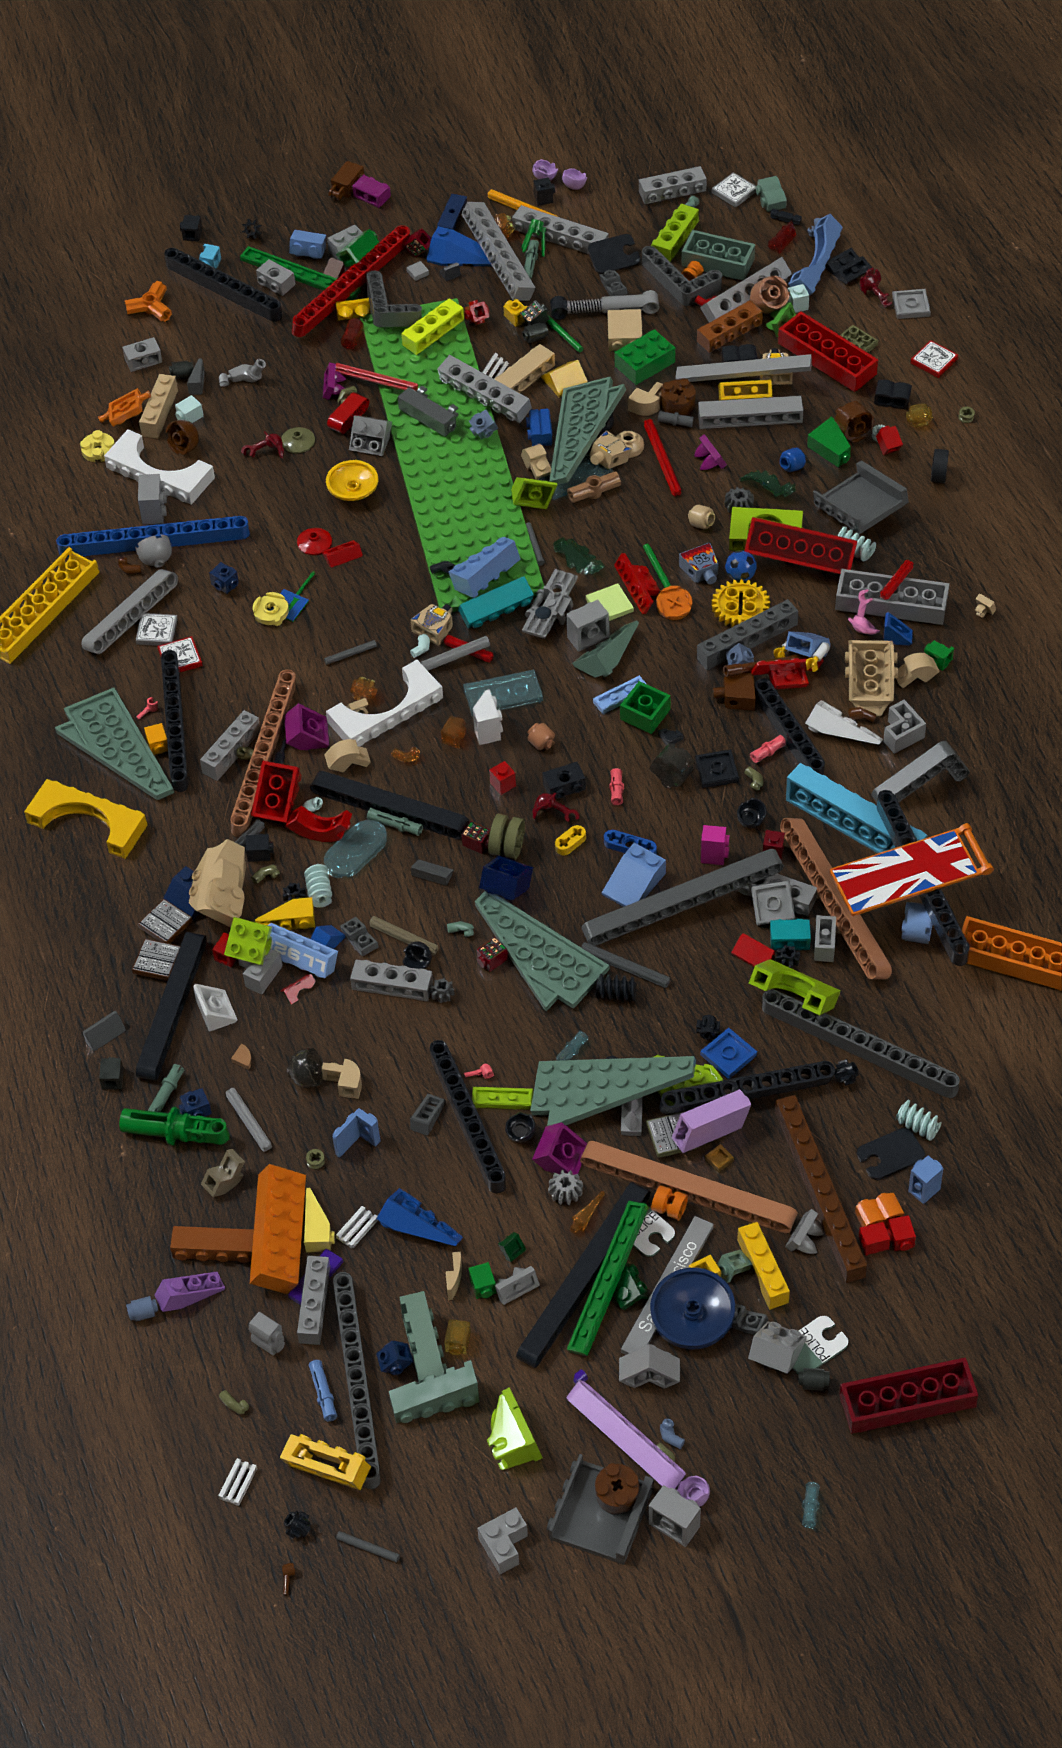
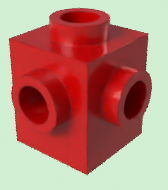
M474 300L468 303L469 306L464 307V316L469 321V324L474 322L475 325L484 323L485 318L490 317L485 301L478 303V300Z

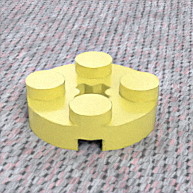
M100 430L94 431L80 442L83 457L91 462L100 459L101 462L105 461L104 455L115 444L114 439L110 435L102 433Z
M269 592L266 593V596L262 598L260 596L254 601L253 612L257 622L278 626L287 617L289 606L282 594ZM271 607H274V610H271V611H268V610H267V609H270Z

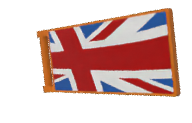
M966 823L957 829L831 868L830 874L851 916H855L970 878L989 875L994 871V868L984 856L971 832L970 824ZM959 835H965L981 865L980 868L977 869Z

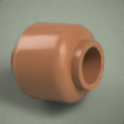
M535 723L527 732L529 734L528 741L537 750H548L555 743L553 741L555 733L545 723Z

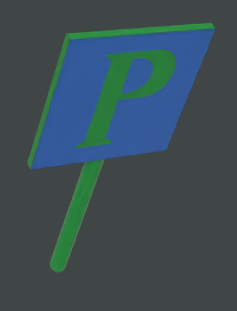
M315 571L309 575L296 594L285 589L280 593L285 597L289 606V613L285 619L294 622L309 602L308 599L299 596V594L315 575Z

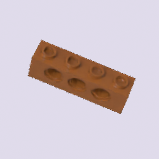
M749 300L697 329V342L710 353L762 324L763 311Z

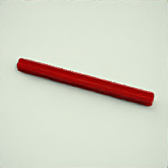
M336 363L335 370L342 375L404 391L409 387L416 392L419 385L414 382Z
M652 419L645 420L644 427L673 496L681 495L680 485Z

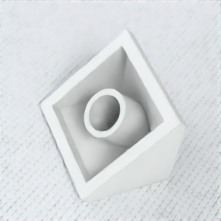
M200 984L193 986L196 1002L209 1032L237 1021L225 990Z

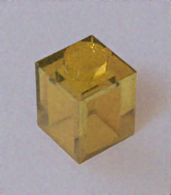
M449 1319L444 1341L446 1352L453 1355L467 1354L471 1335L470 1322Z

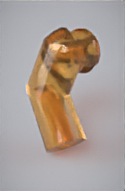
M412 747L410 752L405 753L395 748L391 756L406 763L417 760L420 750Z

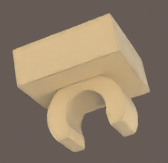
M979 593L975 599L977 603L976 615L981 618L985 616L986 612L993 615L996 611L995 602Z
M363 698L350 703L347 708L355 712L361 711L364 714H368L366 709L368 706L367 699Z

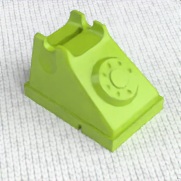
M510 1387L503 1390L498 1398L497 1408L494 1409L492 1414V1432L487 1439L489 1447L495 1446L492 1450L494 1458L496 1460L502 1459L498 1463L501 1470L532 1460L536 1462L543 1458Z

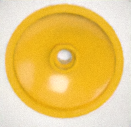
M348 460L338 463L330 469L326 476L328 491L334 497L346 501L361 500L372 494L378 485V474L374 467L359 460Z

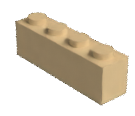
M539 344L524 357L520 358L514 365L508 367L495 380L521 393L539 379L541 375L555 366V353Z
M159 374L151 397L139 421L143 437L159 438L178 392L176 376Z

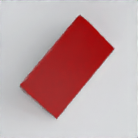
M355 540L322 552L330 567L349 562L363 555L360 544Z
M744 933L739 937L731 952L732 955L753 967L769 959H775L774 950Z

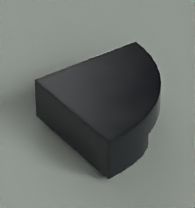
M658 730V736L668 747L684 739V735L680 731Z

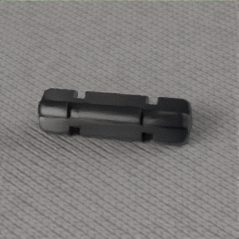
M772 209L770 213L772 219L777 220L779 218L778 220L793 222L795 225H800L802 222V216H794L793 213L779 212L777 209Z

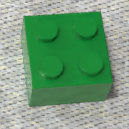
M638 681L620 704V720L652 734L671 710V695Z

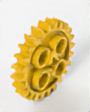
M743 579L740 580V583L733 580V584L727 581L726 586L720 585V589H716V594H713L712 612H715V617H719V622L725 620V626L730 623L732 628L769 609V596H767L766 590L762 591L763 586L757 587L756 582L751 585L750 580L746 583L743 582ZM740 593H743L742 615H739Z

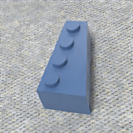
M502 537L494 544L484 547L478 554L470 556L465 562L455 565L448 572L455 590L475 598L478 596L480 589L485 590L488 587L489 581L497 580L500 577L499 573L501 571H507L521 558L515 541Z

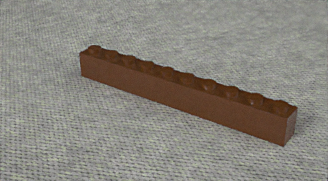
M795 1095L776 1100L775 1114L814 1208L818 1213L819 1220L846 1283L866 1278L867 1264Z

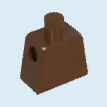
M746 672L739 675L725 676L723 687L713 688V698H724L727 709L755 710V689L752 673Z

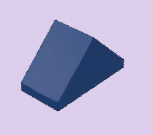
M887 612L885 615L884 641H893L894 645H911L913 630Z
M332 925L316 926L311 940L334 949L346 936Z

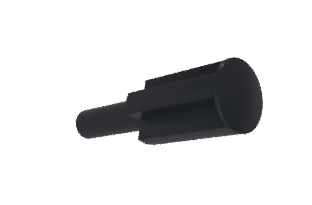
M285 739L282 740L279 751L275 752L272 762L283 764L285 759L284 751L287 745Z

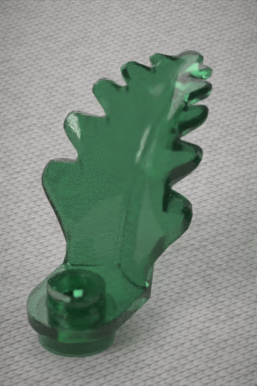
M759 470L751 471L739 479L740 482L746 480L756 481L772 492L775 497L781 494L786 497L796 491L795 483L791 485L788 482L781 487L777 476L774 474L769 475L766 470L762 473Z
M562 537L553 543V550L559 553L564 552L567 566L569 568L576 566L577 573H581L584 570L585 575H588L589 572L594 574L595 571L599 572L605 567V564L600 560H594L596 558L595 555L588 554L589 549L587 547L577 544L574 539L566 540Z

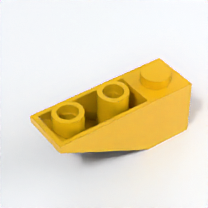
M312 897L292 899L255 919V922L264 925L273 923L287 930L315 927Z

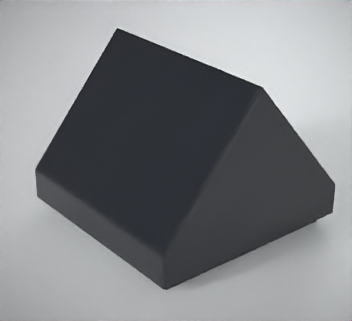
M456 262L440 270V274L446 282L461 276L459 263Z

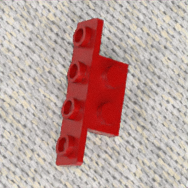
M621 553L614 566L640 612L646 614L653 604L650 595L657 596L660 589L646 566L632 565L627 555Z
M823 658L817 661L818 669L823 663ZM778 659L775 661L757 662L751 673L752 675L768 674L775 689L807 687L809 684L805 671H812V667L807 670V659Z

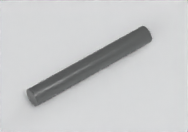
M528 522L526 527L538 565H543L545 562L533 527Z
M373 640L324 658V662L328 665L377 647L376 642Z
M339 1531L337 1534V1540L397 1563L400 1558V1554Z

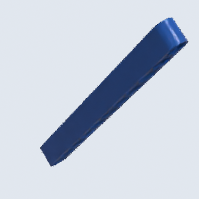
M234 516L60 535L56 542L59 555L70 547L73 552L81 556L136 551L135 547H139L138 543L151 536L162 538L161 535H166L169 537L171 546L175 547L242 540L250 535L246 517Z

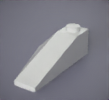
M822 700L815 705L805 723L809 725L808 728L816 733L819 731L825 734L874 744H880L883 740L863 726L857 727L855 720L848 717L843 718L841 711Z

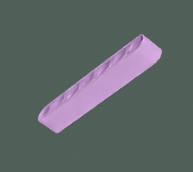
M582 1380L576 1383L567 1396L568 1401L660 1485L675 1489L686 1475L685 1471L590 1385Z

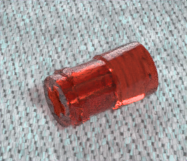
M352 318L348 321L345 333L341 338V345L344 348L350 350L354 349L357 345V340L364 328L361 320Z

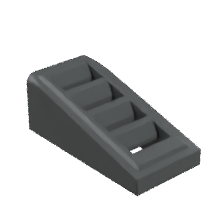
M202 358L198 359L187 383L190 395H202L205 369Z
M427 1094L410 1118V1129L428 1135L437 1121L446 1100Z

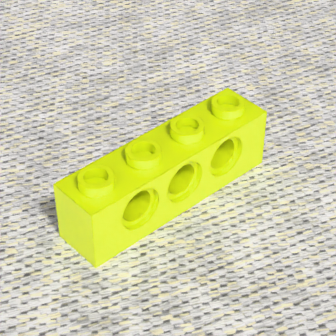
M449 298L411 327L405 329L401 333L402 345L414 354H419L464 321L463 307Z

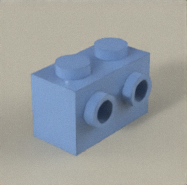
M294 230L290 238V254L318 259L322 258L326 250L325 234Z
M929 1156L923 1160H918L911 1170L908 1192L921 1203H926L941 1189L942 1165Z

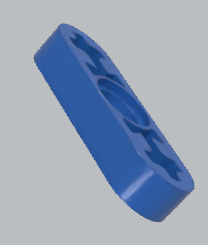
M608 830L604 834V845L609 849L626 853L630 847L625 846V844L633 842L645 849L650 848L649 851L657 854V846L651 840L617 830Z

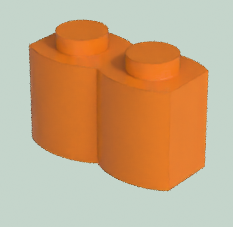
M882 1193L876 1199L860 1201L856 1205L855 1214L862 1227L884 1222L885 1227H888L889 1219L903 1217L904 1211L894 1193Z

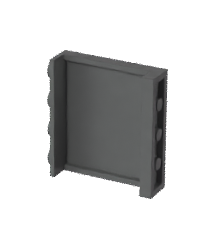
M862 460L856 463V474L822 495L815 490L813 491L814 504L817 508H821L828 515L833 516L839 522L844 523L851 530H855L859 534L909 503L907 488Z
M579 1454L577 1461L574 1460L572 1462L570 1479H566L562 1488V1492H564L562 1499L558 1498L554 1509L556 1514L554 1518L549 1519L547 1525L549 1539L625 1565L653 1492L654 1478L645 1476L644 1481L639 1480V1494L632 1510L616 1515L610 1514L600 1507L595 1495L596 1477L604 1467L583 1461V1455ZM613 1488V1491H617V1489L621 1490V1488Z

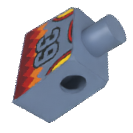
M710 543L679 554L680 568L694 582L698 583L706 580L708 584L716 582L718 561Z

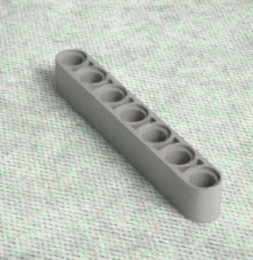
M163 569L154 573L84 636L82 648L96 654L106 650L177 585V574Z

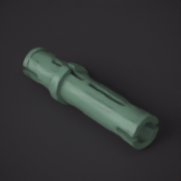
M530 240L528 250L525 253L524 269L531 281L535 261L538 258L539 242L537 240Z
M370 808L367 813L368 820L397 828L400 832L406 831L420 836L422 833L423 825L408 821V818H399Z
M173 1064L167 1078L163 1079V1085L148 1111L161 1112L170 1094L178 1086L177 1082L185 1071L183 1067L178 1070L180 1065Z

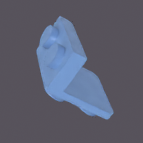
M360 1108L347 1117L346 1122L341 1127L336 1128L333 1133L336 1156L341 1157L359 1137H362L376 1147L381 1142L377 1118L371 1113L367 1114Z

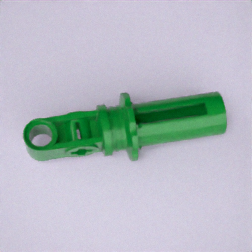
M172 1107L169 1113L124 1108L120 1115L119 1127L121 1132L166 1137V1142L169 1145H174L177 1139L182 1142L194 1141L221 1145L225 1144L230 1138L226 1122L223 1119L191 1116L188 1113L183 1115L180 1114V1110L177 1107Z

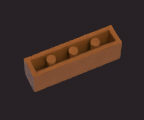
M173 1226L170 1244L172 1258L178 1260L197 1259L199 1261L251 1262L254 1230Z

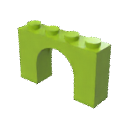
M732 507L729 550H745L752 517L802 528L803 511Z
M771 959L755 965L749 984L764 991L779 988L796 993L805 998L802 1008L818 1015L834 1009L841 991Z

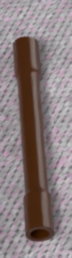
M794 654L788 657H781L763 661L768 662L775 661L778 659L791 660L794 658L808 659L809 657L801 654ZM759 661L725 665L723 667L724 675L727 677L751 672Z

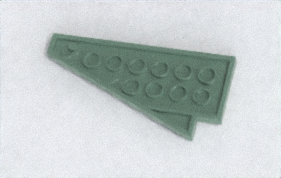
M610 376L563 388L550 482H555L557 485L569 482L626 392L624 384L612 387L613 380Z
M488 889L475 901L476 908L496 938L507 948L509 958L545 1011L557 999L574 1009L596 985L599 975L602 974L604 976L609 971L608 964Z
M695 1056L539 1061L530 1111L532 1115H549L547 1126L561 1122L564 1125H568L694 1078L696 1059Z

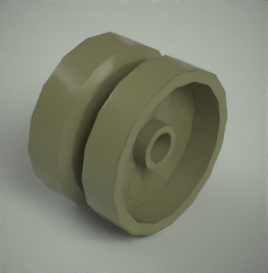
M496 814L489 836V854L500 856L504 852L506 858L516 860L524 840L525 819L513 817L509 820L508 815Z

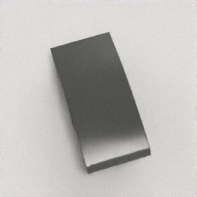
M608 270L599 275L604 288L610 296L627 294V288L621 283L620 275L615 270Z
M357 917L340 925V929L362 957L379 947L378 942L367 932L366 926Z
M735 1304V1318L731 1328L755 1335L769 1319L766 1314L751 1312L747 1310L746 1306Z

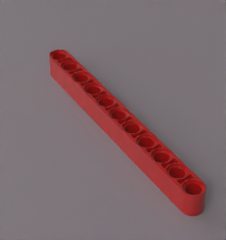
M404 225L396 227L358 263L350 267L293 317L292 334L296 337L305 336L336 309V302L345 301L350 294L367 281V273L369 271H379L401 252L409 238L410 229Z

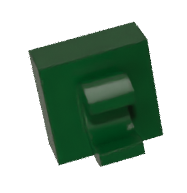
M515 1232L507 1236L501 1243H498L506 1260L510 1262L526 1250L519 1234Z

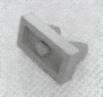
M642 1097L622 1104L621 1135L641 1136Z
M811 1209L803 1215L785 1248L791 1252L798 1249L808 1254L818 1253L815 1244L806 1235L807 1233L814 1236L823 1235V1229L815 1219L818 1215L817 1212Z
M532 1266L526 1269L515 1267L513 1276L508 1279H498L495 1285L499 1300L503 1305L540 1286L535 1269Z

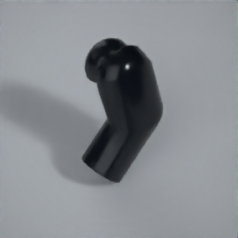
M442 561L431 565L430 570L432 574L438 572L449 574L448 571L452 570L455 564L449 561Z

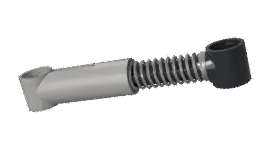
M652 290L639 295L605 296L600 301L599 299L597 301L596 299L594 301L593 299L591 301L586 299L585 301L577 300L576 302L574 300L573 302L572 300L567 301L562 296H555L551 299L550 306L552 317L561 320L572 312L576 311L577 313L579 311L580 313L582 311L583 313L585 311L586 313L588 311L589 313L590 310L591 313L592 310L594 312L595 310L597 312L600 310V312L602 311L605 314L608 313V310L641 309V311L647 314H654L659 310L658 294Z

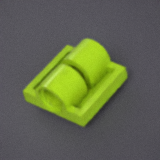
M233 917L224 955L263 965L265 955L269 953L272 944V937L270 936L272 927Z

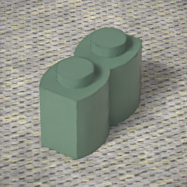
M772 176L758 180L755 190L756 194L761 197L762 208L765 207L767 212L772 211V209L786 208V196L781 188L778 177Z

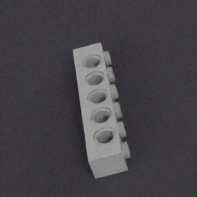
M522 205L512 217L514 230L527 234L531 219L541 220L544 222L543 227H546V241L589 254L588 246L590 243L609 238V233ZM541 233L539 235L532 234V236L542 239Z
M782 257L701 306L700 308L708 322L710 323L748 302L753 286L762 279L769 277L770 274L782 278L785 282L789 281L787 277L792 275Z
M450 354L437 369L439 378L443 383L451 384L456 390L465 392L470 398H476L481 404L492 407L497 413L501 412L511 421L515 420L520 423L532 409L529 398Z

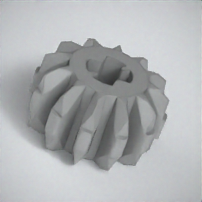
M562 1170L560 1175L554 1173L553 1179L549 1180L548 1192L552 1195L553 1201L559 1200L560 1205L563 1202H567L570 1205L571 1200L577 1202L578 1196L582 1195L583 1182L578 1174L573 1175L571 1170L568 1173Z

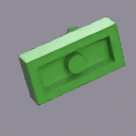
M787 302L781 309L772 312L770 315L775 319L768 322L766 327L773 330L776 337H778L779 328L796 315L792 303Z

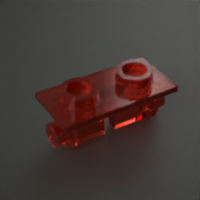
M792 221L787 225H783L776 234V237L774 236L768 241L769 249H777L778 254H780L797 234Z

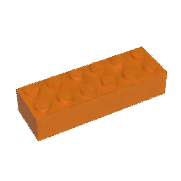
M966 916L962 932L970 947L967 964L1062 990L1061 942Z
M268 1164L258 1174L249 1284L288 1294L298 1285L306 1184L305 1174Z

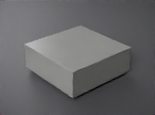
M421 261L406 267L408 274L415 281L429 275V270Z

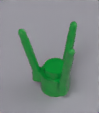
M531 219L528 232L521 246L523 253L528 247L532 234L539 235L541 233L542 257H545L546 227H543V221Z

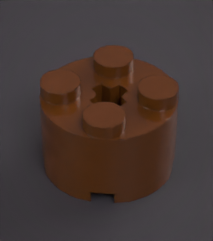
M685 378L665 382L661 390L662 411L673 414L678 412L679 415L690 416L692 411L695 410L696 391L694 386Z
M858 401L840 406L835 411L834 421L841 429L845 438L851 442L863 440L868 436L866 433L869 429L872 430L874 427V417Z
M615 1463L608 1464L596 1477L595 1495L598 1504L604 1511L614 1515L633 1509L639 1494L637 1475L628 1466ZM613 1488H621V1490L617 1489V1491H613Z

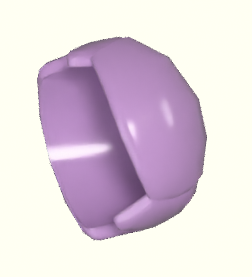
M541 159L535 162L532 171L537 179L549 178L551 181L555 178L558 169L555 168V163L550 164V162Z
M567 169L563 172L562 180L566 187L578 190L585 185L587 177L586 173L582 174L576 169Z
M689 1476L678 1484L677 1491L682 1497L695 1501L700 1507L708 1500L710 1487L705 1479L699 1476Z

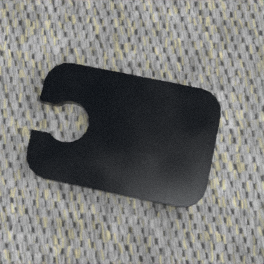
M623 234L590 243L588 253L595 271L603 274L608 270L614 271L637 265L640 261L638 251L633 252L631 255H627L623 251L624 246L635 244L632 236Z
M907 1128L898 1129L857 1149V1157L861 1163L871 1156H876L880 1159L881 1163L878 1166L866 1168L868 1175L874 1180H881L913 1166L918 1160H923L925 1156L921 1145L910 1129Z

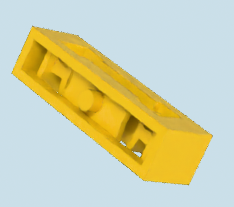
M291 1434L280 1456L290 1467L361 1490L371 1468L365 1461L366 1457L354 1452L352 1455L341 1447L336 1446L334 1449L323 1441L318 1440L316 1443L302 1434L299 1437ZM308 1451L313 1452L317 1457L340 1464L338 1469L343 1473L338 1472L333 1466L312 1460L313 1455Z

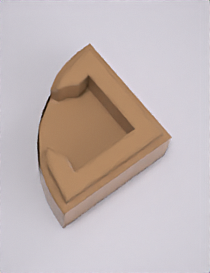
M241 1044L231 1058L232 1063L245 1069H250L251 1054L245 1045Z

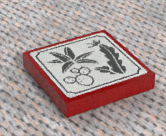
M930 340L911 358V364L939 378L958 359V354Z
M192 636L157 646L160 657L166 650H173L177 653L180 672L202 666V661Z

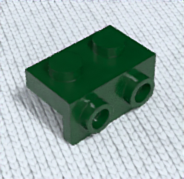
M627 1262L613 1293L620 1308L623 1310L628 1309L640 1299L645 1301L649 1299L648 1288L640 1280L637 1267Z

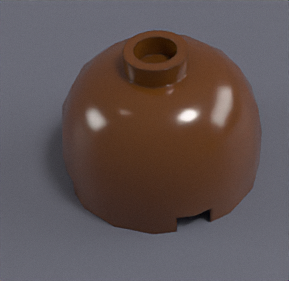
M177 420L167 425L166 433H168L169 438L166 440L174 453L185 455L197 447L199 434L192 422Z

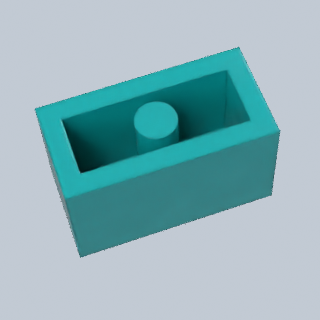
M770 920V944L772 950H782L784 945L794 946L795 950H810V920Z

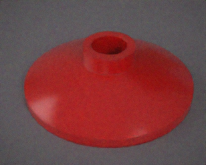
M322 528L307 529L297 538L299 550L307 555H320L332 545L330 533Z

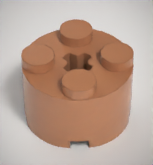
M778 276L766 277L753 286L750 301L761 309L763 313H772L788 302L790 295L787 290V283Z

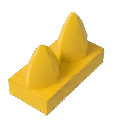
M369 298L336 302L338 320L360 318L371 314Z

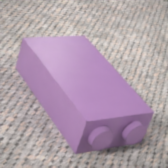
M739 1089L682 1113L672 1135L673 1141L684 1153L741 1129L751 1107L749 1098Z

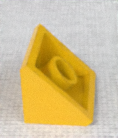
M579 360L568 362L541 375L544 382L559 398L562 397L563 388L588 382Z

